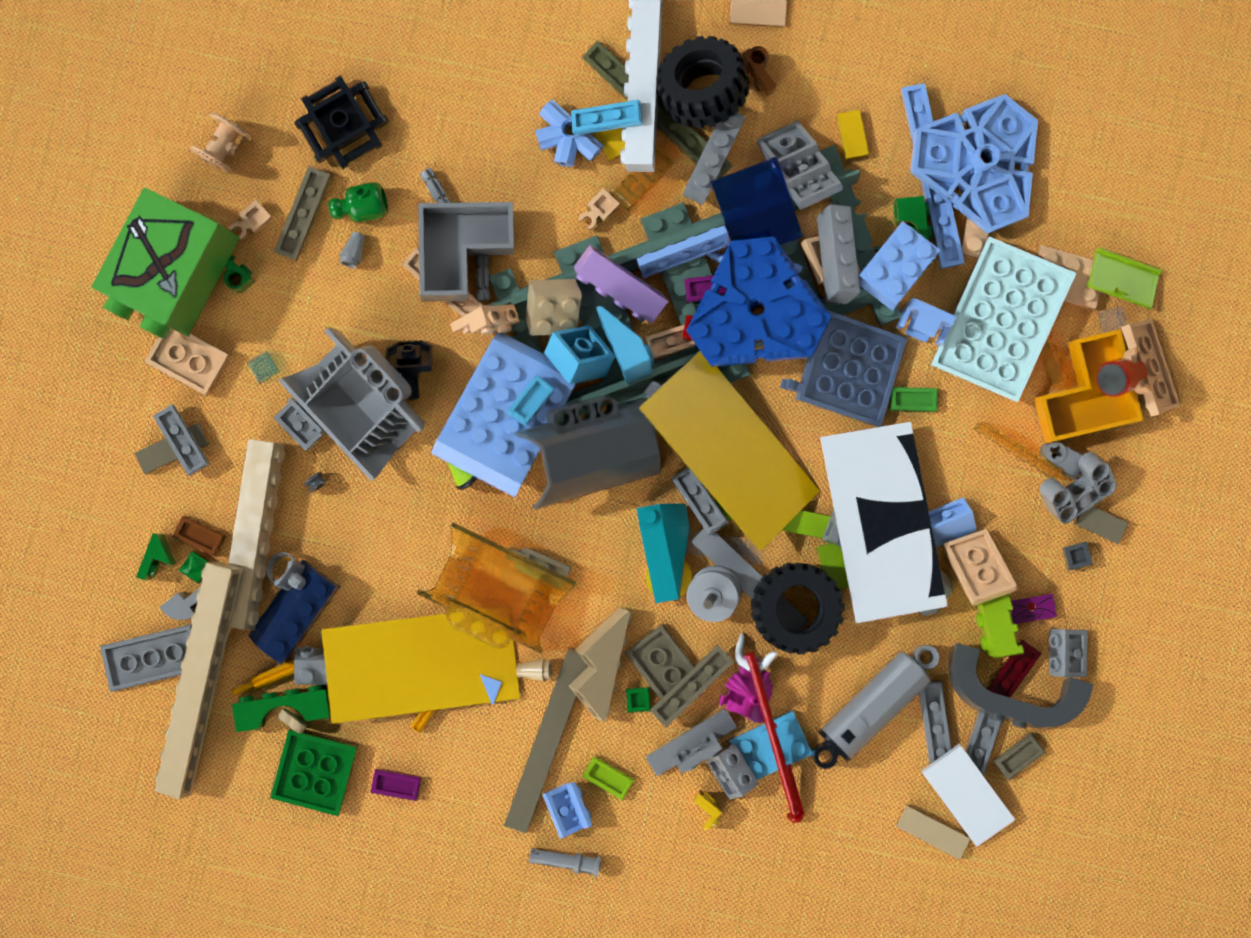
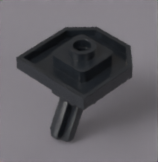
M422 340L397 342L386 348L385 359L398 373H401V376L410 385L411 395L408 400L419 399L418 378L420 372L432 371L433 346Z

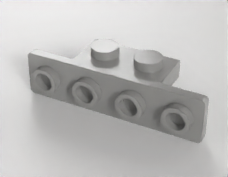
M724 708L648 754L646 759L657 776L676 765L681 773L691 771L700 762L716 756L718 751L722 750L718 739L736 729L737 726Z

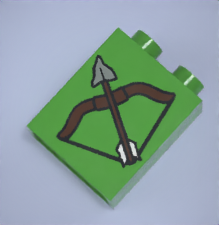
M144 187L91 288L108 296L103 308L128 321L134 310L145 315L139 326L140 328L166 340L171 329L188 337L240 237L219 223Z

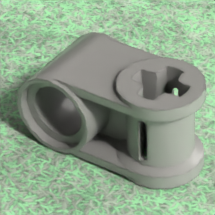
M1060 442L1046 443L1040 448L1039 456L1044 463L1055 468L1067 478L1077 480L1081 473L1078 463L1083 456L1082 454ZM1050 449H1054L1053 453L1056 455L1055 457H1051L1052 452L1050 451Z

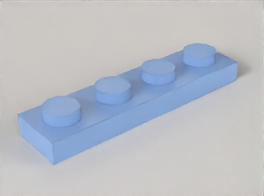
M725 226L712 228L708 232L689 237L682 242L668 245L661 250L647 253L637 258L642 278L644 279L727 247L729 245L728 232Z

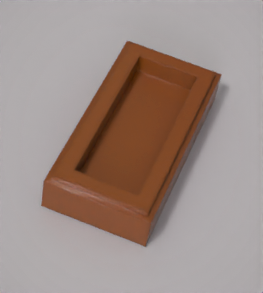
M182 515L172 537L212 556H217L226 535Z

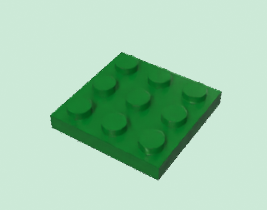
M288 729L270 799L339 816L358 746L305 732L297 733L292 729Z

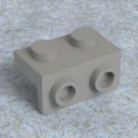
M291 397L287 400L289 403L273 418L305 451H308L326 432L297 400Z
M308 646L296 648L294 658L295 685H327L323 648Z

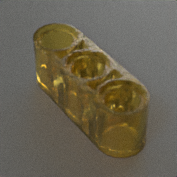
M656 147L655 172H630L613 190L611 196L624 209L629 211L668 172L674 163Z

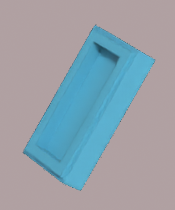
M536 374L507 410V413L526 427L553 394L555 388Z

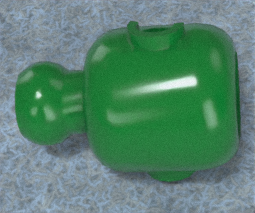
M370 182L347 188L344 199L332 198L329 201V210L333 219L339 220L345 215H349L354 222L359 223L385 217L388 213V203L382 185L377 182Z

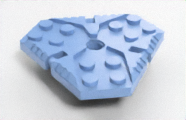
M1003 94L967 108L961 115L954 113L921 126L914 132L910 173L924 184H927L929 188L933 189L944 200L949 199L953 202L954 208L958 209L969 220L971 219L974 224L987 234L1021 221L1029 216L1033 173L1029 172V166L1034 164L1038 120L1009 96ZM963 123L966 124L968 130L964 129ZM981 155L986 157L987 163L981 159ZM1014 166H1020L1019 170H1014ZM955 188L962 192L960 196L954 192Z

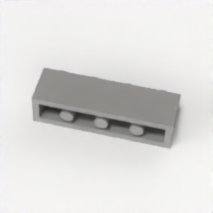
M737 113L735 116H729L728 121L716 124L688 181L683 196L704 205L746 116Z
M829 204L817 216L826 302L847 304L860 293L851 207Z

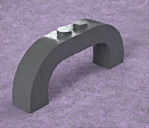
M956 643L951 647L948 671L954 690L968 706L981 713L990 715L991 720L997 722L1011 721L1013 722L1012 726L1020 729H1026L1027 727L1036 729L1053 728L1075 719L1085 709L1090 699L1093 684L1071 677L1063 680L1060 696L1056 703L1049 708L1035 706L993 693L983 687L977 677L976 665L980 650L960 643Z

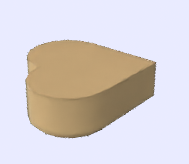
M285 708L278 714V718L297 733H303L307 727L302 717Z

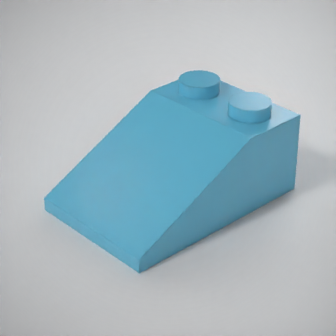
M602 306L596 307L600 323L626 383L629 384L653 374L652 365H655L649 345H644L638 335Z

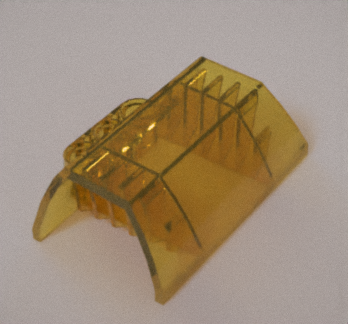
M452 523L450 555L434 588L427 591L419 589L417 594L447 608L446 620L452 628L496 649H503L507 647L511 639L542 654L544 649L540 645V637L555 607L575 587L576 581L458 524ZM460 611L464 617L462 621L455 623L450 619L451 613ZM476 621H481L484 623L485 629L481 633H475L471 629L472 624ZM498 631L504 632L507 637L505 642L500 644L493 640V635Z

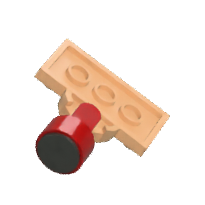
M1152 318L1121 327L1123 340L1129 350L1124 353L1123 358L1101 365L1096 376L1099 389L1110 397H1118L1133 390L1138 394H1144L1145 407L1150 412V416L1180 407L1181 405Z

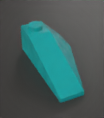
M686 503L656 504L636 508L655 603L679 600L687 539L690 530Z

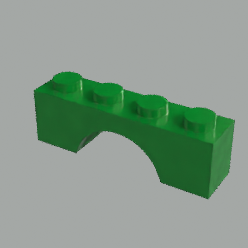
M313 685L308 687L309 691L299 692V688L285 690L284 695L276 696V692L263 693L262 698L253 699V695L239 697V702L232 704L236 732L262 728L269 713L278 706H289L298 710L306 721L330 718L328 688H323L322 685Z

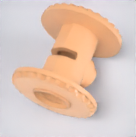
M211 112L209 116L219 123L213 134L217 141L210 139L204 151L192 145L190 150L210 165L224 172L231 173L233 170L223 163L227 155L232 157L238 147L235 140L238 135L247 140H251L252 136L231 120Z

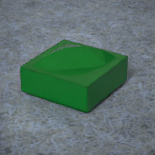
M192 551L179 571L199 584L203 580L202 571L209 561Z

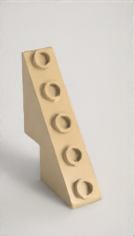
M618 608L575 649L588 667L569 687L592 716L602 722L606 720L610 713L609 704L611 695L615 691L616 673L621 665V651L626 643V629L631 621L630 611L623 608Z

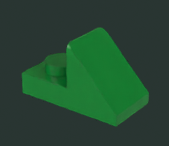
M152 533L136 578L144 581L151 580L152 577L157 575L160 567L157 564L158 561L176 565L174 556L163 534Z

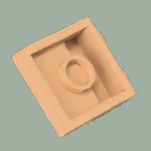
M514 304L481 306L452 322L451 327L453 333L463 332L464 335L477 332L487 335L495 331L501 334L512 330L511 326L520 321Z

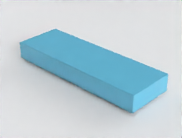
M640 100L571 110L572 133L574 135L643 125Z

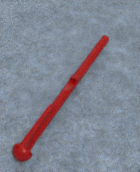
M755 652L746 653V658L790 810L787 818L792 823H799L804 819L805 813L792 767L789 763L786 765L781 744L775 731L777 724L772 716Z

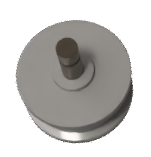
M708 566L701 569L694 576L687 589V602L691 611L700 619L708 622H719L727 619L735 611L741 598V585L738 578L732 571L721 566Z

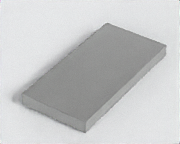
M192 624L100 646L110 692L181 675V663L186 655V641L191 633Z

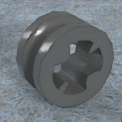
M320 471L310 477L304 485L310 487V493H314L324 486L328 480L322 478V472Z

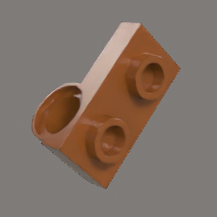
M762 46L749 48L742 53L747 74H751L755 79L754 85L760 93L764 92L768 97L775 92L777 87L765 70L769 58L768 51ZM759 55L763 58V62L756 64L751 58Z

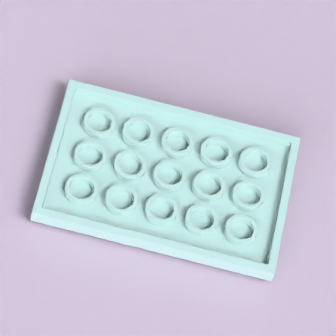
M988 237L954 312V316H956L954 324L950 327L944 343L939 346L931 366L1014 402H1018L1076 273L997 239Z

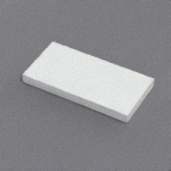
M960 744L921 770L976 847L1015 820Z

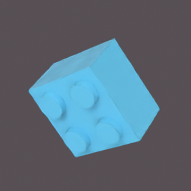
M590 325L553 332L544 352L569 385L606 377L615 358L612 351Z

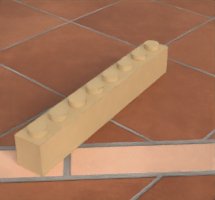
M248 439L228 563L243 569L231 619V628L254 630L259 620L258 607L263 596L261 588L263 578L266 575V557L270 551L269 538L274 526L273 513L277 506V488L281 482V463L285 457L283 444Z

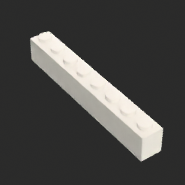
M629 0V9H632V16H628V31H631V38H627L626 49L627 53H630V60H626L625 73L629 75V81L624 84V96L628 97L627 101L640 100L643 125L622 128V141H625V149H621V164L625 165L627 172H655L659 94L656 76L660 66L663 0Z

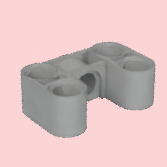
M1087 452L1080 458L1078 466L1082 476L1068 486L1064 487L1054 478L1045 480L1040 486V494L1046 508L1061 523L1072 522L1077 516L1091 509L1105 497L1110 496L1116 489V481L1110 466L1093 452Z

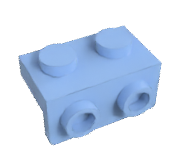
M575 782L562 784L542 794L559 838H564L583 828L592 826L590 821L591 813L584 806L582 791Z

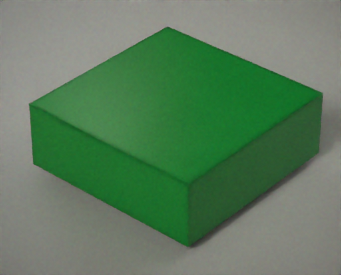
M649 687L626 688L628 713L650 711Z

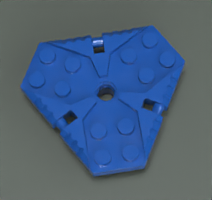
M774 236L730 241L711 280L712 286L710 290H706L686 330L711 367L757 363V359L765 358L766 362L813 358L832 319L806 280L802 281L799 277L800 272ZM792 282L794 286L787 290L785 285ZM721 288L727 290L724 297L718 294ZM758 306L765 308L761 315L752 314L754 308ZM756 343H764V349L756 350Z

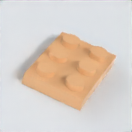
M1039 246L1037 257L1076 273L1064 302L1091 310L1096 309L1100 291L1086 286L1090 279L1093 260L1047 246Z
M171 329L166 340L160 337L157 338L144 362L208 396L230 355L192 334L187 337Z
M987 529L943 544V550L972 606L1017 590V585Z

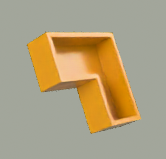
M1121 329L1069 342L1068 347L1078 387L1034 398L1045 443L1143 421L1137 393L1134 390L1118 397H1110L1099 389L1096 380L1097 372L1101 365L1123 358L1126 352Z

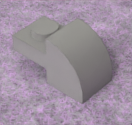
M201 587L190 596H187L185 592L177 593L161 605L160 609L167 616L176 620L191 619L196 611L197 593Z

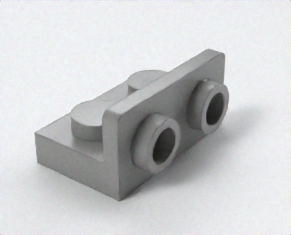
M1050 629V676L1087 677L1088 630Z
M735 744L718 752L713 758L705 759L729 800L744 796L758 785L757 779Z

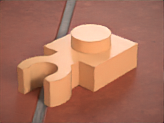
M602 188L587 204L591 209L590 212L582 213L579 221L582 222L585 218H590L592 223L588 226V229L593 230L596 227L597 219L600 218L605 222L620 206V203Z
M254 200L239 214L243 220L231 224L229 229L234 232L237 228H241L242 233L239 235V240L243 241L247 238L250 229L257 233L273 218L257 200Z

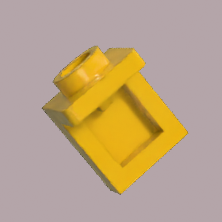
M698 791L693 800L709 814L702 824L703 828L707 831L710 827L715 828L722 819L720 816L722 812L715 805L717 802L715 798L707 792L703 795Z

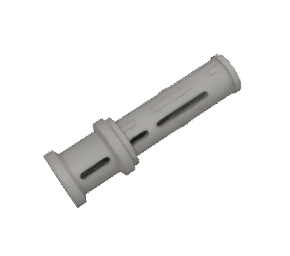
M531 848L530 864L571 869L575 874L580 872L594 874V877L597 878L599 876L601 856L595 858L582 856V853L579 852L575 855Z

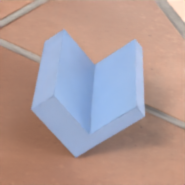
M964 498L929 511L936 548L946 542L977 531L973 511Z

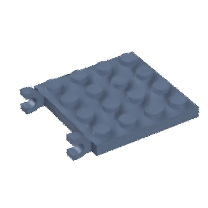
M827 310L832 319L813 358H807L801 381L782 379L780 388L796 392L795 400L875 427H881L907 338Z

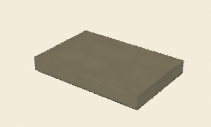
M662 624L625 652L660 699L694 667Z

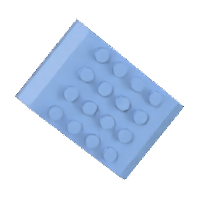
M497 332L440 433L431 454L516 498L541 449L529 440L516 437L515 432L546 424L548 412L553 408L565 405L577 383L569 385L546 355L504 333L499 334ZM537 374L554 387L555 391L525 427L509 415L507 410Z

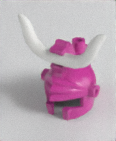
M741 633L735 648V659L740 665V672L733 674V677H730L728 683L725 684L730 690L726 696L721 695L719 705L727 704V710L739 713L750 721L763 723L764 718L746 655L743 656L745 636ZM776 652L769 653L760 662L759 658L756 657L768 701H770V697L773 694V685L769 679L771 673L764 669L776 657Z

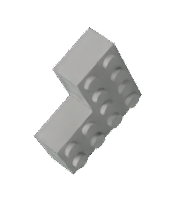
M513 202L418 203L421 302L468 301L467 256L514 255Z

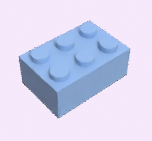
M902 221L861 272L859 284L893 311L932 263L940 249Z

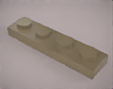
M308 166L275 247V253L298 261L332 177L330 174Z
M716 645L650 711L667 727L734 661Z

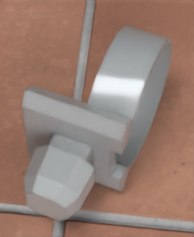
M279 552L269 559L266 566V574L268 579L275 583L276 587L286 591L292 587L301 590L306 584L305 579L301 576L305 566L299 564L296 557L285 552ZM284 556H290L293 561L288 562L285 574L280 579L274 580L272 573L275 563Z

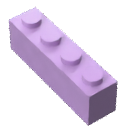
M592 245L588 246L574 266L577 274L576 277L586 285L590 282L596 286L595 290L604 297L611 296L615 299L614 303L623 310L629 308L633 311L632 315L641 322L647 320L652 324L668 303L664 294Z

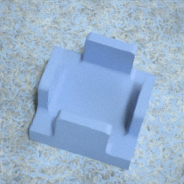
M912 298L905 304L896 328L902 329L908 317L911 316L906 335L922 342H927L929 336L934 337L937 330L940 329L941 331L935 342V345L940 346L944 343L956 316L916 298Z

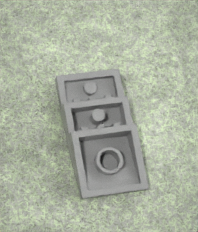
M798 120L756 139L771 168L800 210L843 190L841 182L831 171L829 162L819 152L818 144Z

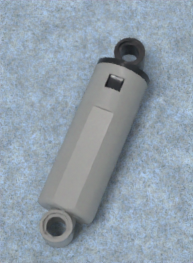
M923 644L915 647L911 656L903 651L899 652L818 732L825 741L818 743L812 749L811 756L814 763L820 768L829 769L836 764L839 756L848 763L929 684L931 679L926 671L937 665L939 661L937 650L932 646ZM927 650L931 656L930 660L927 663H922L920 654ZM822 750H829L830 758L825 762L820 761L819 753Z

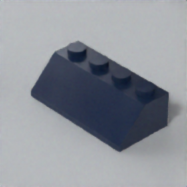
M305 560L300 562L301 565L305 566L301 574L306 581L304 587L301 590L293 587L288 591L281 589L256 624L255 629L248 635L261 651L279 664L288 662L296 648L341 587Z

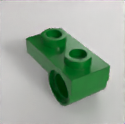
M231 254L225 266L228 270L224 275V282L234 292L242 293L255 282L250 277L253 272L243 264L240 267L233 262L235 257ZM237 275L242 276L241 283L233 286L232 279Z

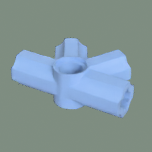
M553 99L539 113L551 126L536 130L537 139L541 151L557 146L554 163L560 166L574 167L577 150L591 162L604 148L590 133L581 135L566 134L565 130L572 126V118Z

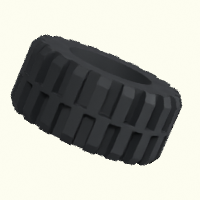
M699 36L692 41L690 39L685 40L681 46L676 45L672 49L673 52L671 54L667 53L663 59L664 63H661L658 68L656 83L664 107L674 121L682 123L686 127L692 128V126H695L697 129H704V126L711 128L715 127L719 122L724 123L729 120V116H735L739 112L738 107L744 105L749 94L750 82L741 53L738 52V49L733 44H729L728 41L721 38L717 40V37L708 36V38ZM705 75L720 76L715 83L701 90L686 89L691 82Z
M786 563L783 566L771 569L768 575H764L760 579L761 583L759 586L756 585L753 591L755 592L754 599H751V606H753V612H751L752 619L756 623L757 631L763 636L762 638L777 649L791 654L797 653L798 655L806 654L809 651L813 653L818 651L822 645L827 646L830 643L829 639L832 636L836 637L838 634L837 628L839 624H843L844 617H841L842 611H845V603L841 601L843 594L837 588L836 581L829 577L828 573L824 570L805 563ZM793 586H804L810 589L818 600V613L815 620L810 626L802 630L786 628L779 621L776 614V605L780 595L786 589Z

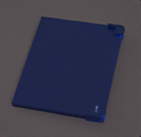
M772 157L710 181L731 241L774 236L778 243L782 245L803 237L777 157Z

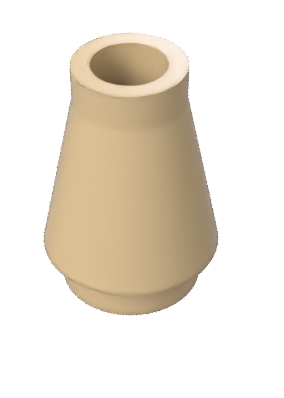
M543 658L526 663H518L517 676L545 682L546 679L552 678V662L550 660L546 661Z

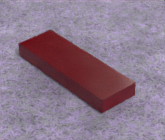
M1021 639L1017 646H1022L1024 653L1010 655L986 689L1011 698L1042 653Z

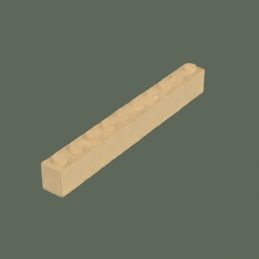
M217 561L206 563L202 571L203 580L201 589L197 593L196 611L191 619V633L186 641V655L181 663L182 672L176 686L175 703L171 708L172 717L170 725L166 730L167 739L160 756V769L155 778V792L176 799L192 795L242 576V568Z

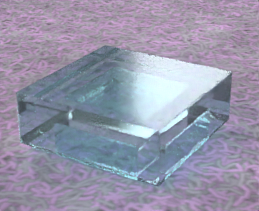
M268 351L247 362L258 383H262L280 372Z

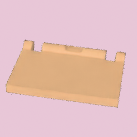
M731 0L730 24L785 27L787 0Z

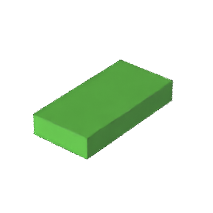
M893 387L890 395V411L937 412L938 388Z

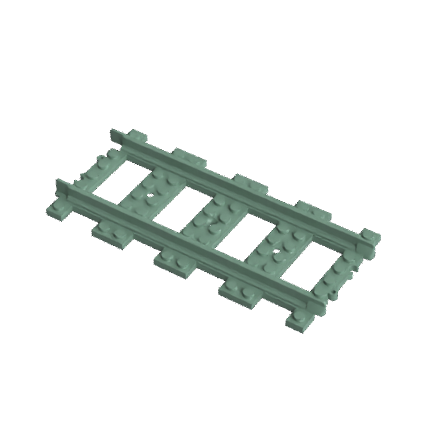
M833 145L819 152L829 162L830 169L841 182L843 190L827 198L830 199L831 204L851 207L857 264L862 272L875 256L874 251L878 252L881 248L875 246L870 249L872 239L864 221L866 213L859 215L854 211V207L859 205L861 201L855 198L851 185L859 180L860 171L853 169L845 171L837 149ZM770 170L728 185L726 188L734 208L693 224L684 202L641 218L640 221L648 241L608 256L632 273L639 270L637 258L647 253L661 250L668 245L682 242L689 237L698 236L712 228L725 226L728 236L743 231L746 239L774 236L793 264L797 263L803 267L799 277L802 281L806 280L826 310L845 315L871 305L879 326L901 318L898 305L892 311L861 286L860 293L847 304L826 302L825 297L820 298L787 214L800 208L785 188L778 191ZM596 235L554 251L562 273L546 280H576L582 294L579 319L582 326L590 325L612 351L600 323L596 307L602 306L634 332L627 311L614 303L615 299L611 296L604 297L595 290L596 286L590 282L588 285L581 282L576 277L577 274L574 269L575 264L589 245H592L604 254ZM705 256L660 272L681 325L685 324L686 315L694 316L701 302L687 303L684 279L712 275ZM511 268L489 276L498 299L491 303L490 306L514 304L520 322L511 326L512 330H510L516 336L510 337L543 354L537 336H531L525 321L529 286L518 289ZM756 343V348L764 346V343ZM695 346L655 361V365H652L653 374L629 384L626 383L618 362L614 358L606 377H602L603 382L572 393L565 405L597 396L612 397L616 400L617 404L638 398H644L646 401L648 399L644 391L650 381L653 380L660 385L666 383L700 350ZM747 364L717 367L730 383L750 376ZM605 401L601 403V408L607 406ZM584 407L580 408L579 416L586 414ZM560 413L557 419L559 425L564 421L562 413Z

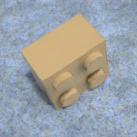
M575 279L529 280L525 321L531 336L552 335L556 331L577 328L582 294Z

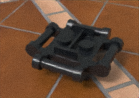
M339 75L335 78L336 81L310 96L305 95L301 98L309 113L298 118L294 124L305 136L315 153L314 158L317 163L324 162L334 154L342 169H345L349 166L350 162L374 148L379 149L383 146L374 130L387 125L389 119L386 115L382 114L369 92L370 87L366 81L360 82L349 89L342 76ZM341 89V91L335 93L334 95L330 96L329 98H327V99L323 100L322 102L318 103L317 105L313 106V104L319 102L320 100L324 99L325 97H327V96L331 95L332 93L336 92L337 90ZM355 96H362L375 118L374 120L368 122L356 102ZM313 121L328 145L325 149H322L309 127V124ZM368 134L371 140L344 156L342 155L340 150Z

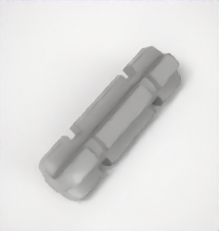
M431 168L422 171L420 176L424 183L427 182L426 187L434 201H438V203H451L450 199L445 197L447 194L438 178H434L436 176Z
M486 255L476 256V265L478 266L476 269L478 301H488L490 299V291L488 290L489 268H487L489 266V258Z

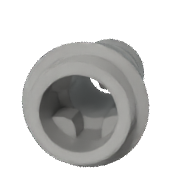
M352 232L350 239L339 254V262L342 265L356 269L358 264H361L365 240L364 235Z

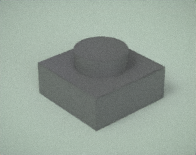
M1087 542L1062 547L1068 570L1093 565Z

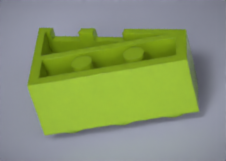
M1009 594L978 604V614L975 615L977 627L981 628L982 637L979 638L981 650L985 651L986 655L995 658L1024 653L1023 647L1017 646L1015 632H1018L1017 624H1013L1011 614L1013 608Z

